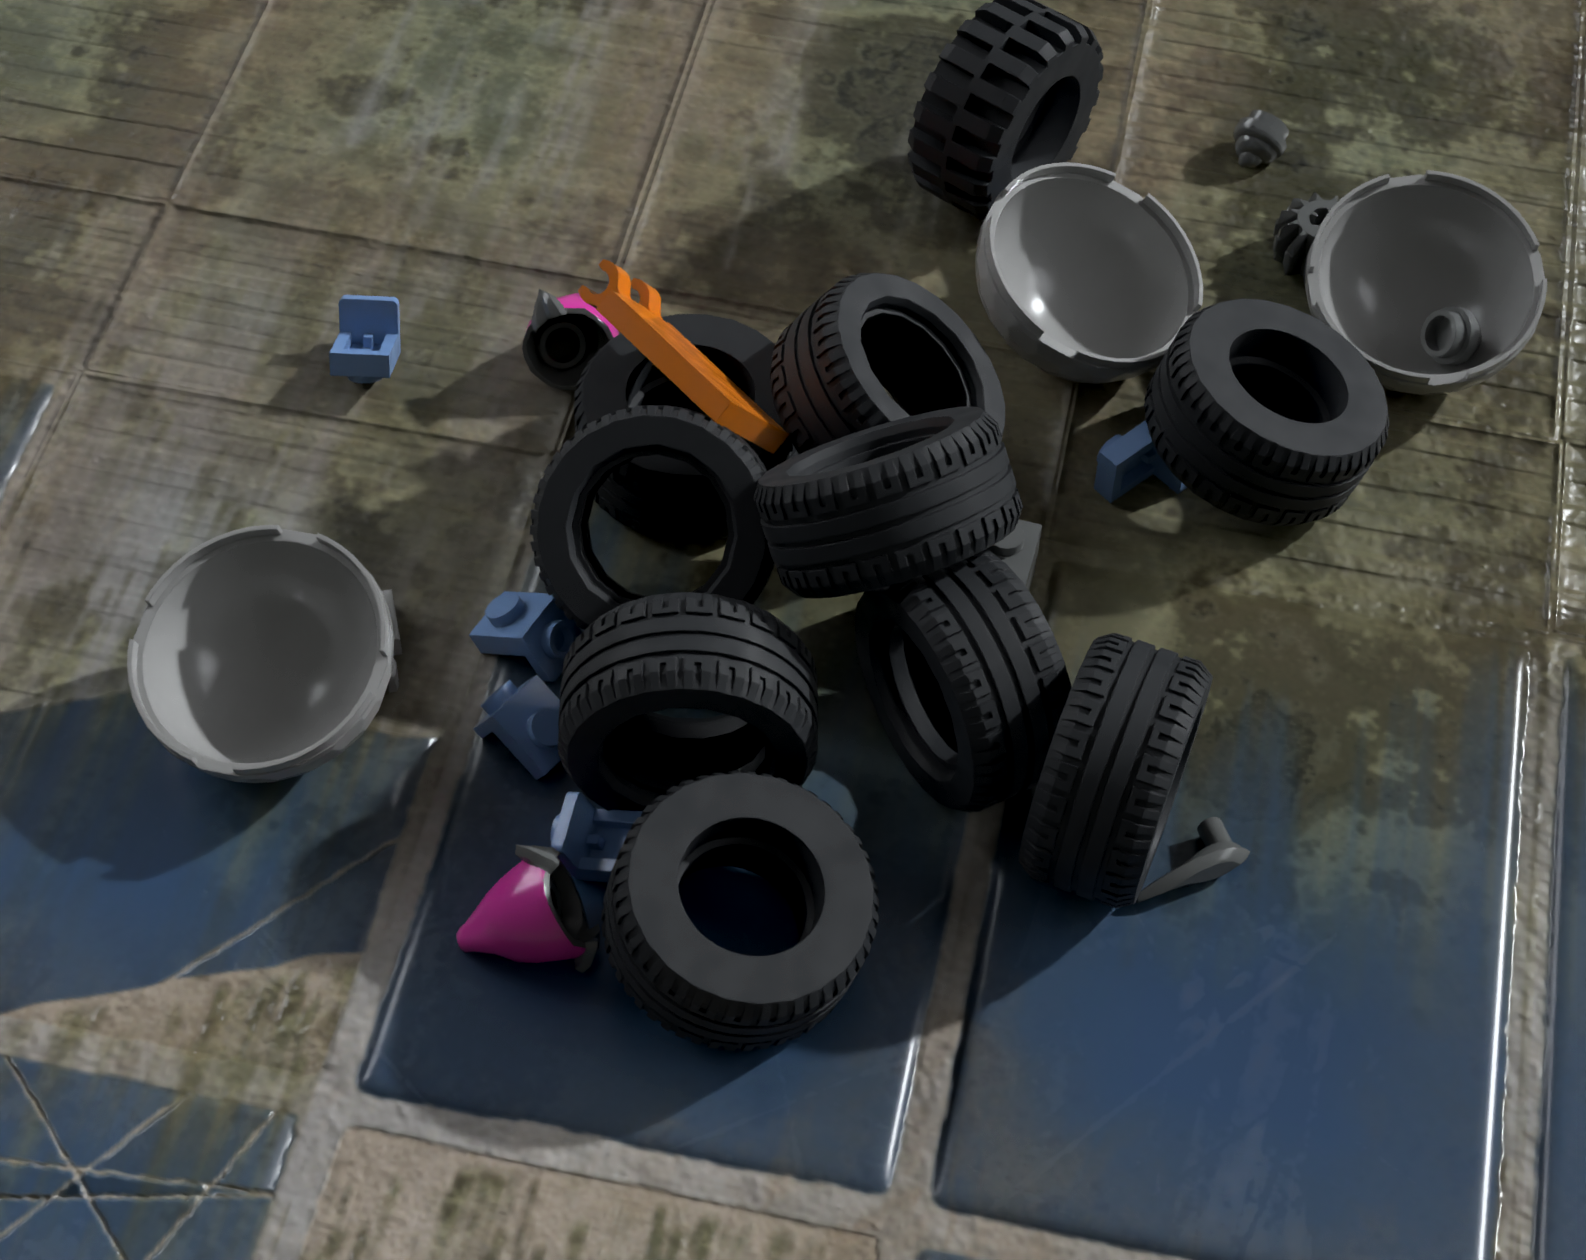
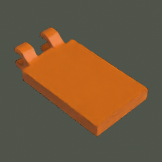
M603 259L599 266L609 276L607 288L598 294L582 285L578 290L582 300L596 308L602 316L715 423L725 426L735 434L774 454L789 434L673 325L662 319L661 297L655 288L637 278H633L631 281L630 276L624 269L609 260ZM631 286L640 295L639 303L631 299Z

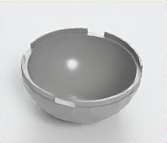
M1062 162L1041 165L1024 172L1010 182L996 197L981 226L977 242L975 265L978 292L989 320L1006 343L1023 359L1042 371L1065 380L1081 383L1099 384L1131 379L1158 367L1180 328L1189 317L1198 312L1202 307L1203 281L1199 262L1192 244L1179 223L1151 194L1148 193L1145 198L1141 197L1134 191L1114 181L1116 173L1087 164Z
M1427 170L1425 175L1417 174L1390 178V175L1386 174L1363 183L1342 197L1319 225L1306 263L1305 290L1311 316L1337 331L1358 349L1374 369L1383 388L1419 395L1458 392L1475 386L1504 369L1516 358L1535 333L1547 293V279L1544 276L1542 259L1538 251L1540 244L1522 215L1508 201L1480 183L1455 174ZM1447 306L1466 308L1474 314L1481 328L1482 341L1478 350L1468 361L1457 366L1436 362L1424 351L1421 344V329L1426 318L1432 312Z
M260 525L233 530L216 536L185 554L160 577L144 600L148 605L134 638L129 639L127 652L128 682L134 703L147 728L176 758L213 777L242 783H268L289 779L308 773L343 753L364 733L379 711L393 669L394 631L390 611L384 594L371 573L353 554L332 539L319 533L316 535L281 529L279 525Z

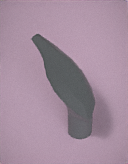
M1207 818L1197 827V832L1205 848L1197 852L1182 865L1167 872L1141 890L1136 903L1171 890L1216 879L1241 865L1247 859L1250 851L1232 842L1220 818Z

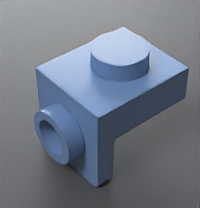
M343 295L338 304L340 332L329 352L330 375L347 376L350 381L355 383H374L382 378H390L401 353L399 300L396 297Z
M1146 420L1123 436L1118 434L1111 437L1102 446L1097 455L1098 465L1094 489L1110 503L1152 474L1157 476L1177 494L1187 488L1172 474L1158 455L1150 437Z
M503 591L501 595L489 603L485 610V615L469 636L481 653L525 656L542 681L554 682L563 672V662L571 644L582 632L576 626L573 619L569 620L564 615L565 612L557 607L554 603L555 598L553 595L549 596L548 593Z
M535 675L518 688L511 680H508L480 705L488 715L473 730L481 739L493 731L536 780L546 775L561 760L558 754L560 700L538 675Z
M569 791L566 793L561 813L555 817L552 823L550 834L551 847L562 853L558 857L575 879L608 882L628 831L635 820L641 817L643 811H607L606 809H596L582 792Z

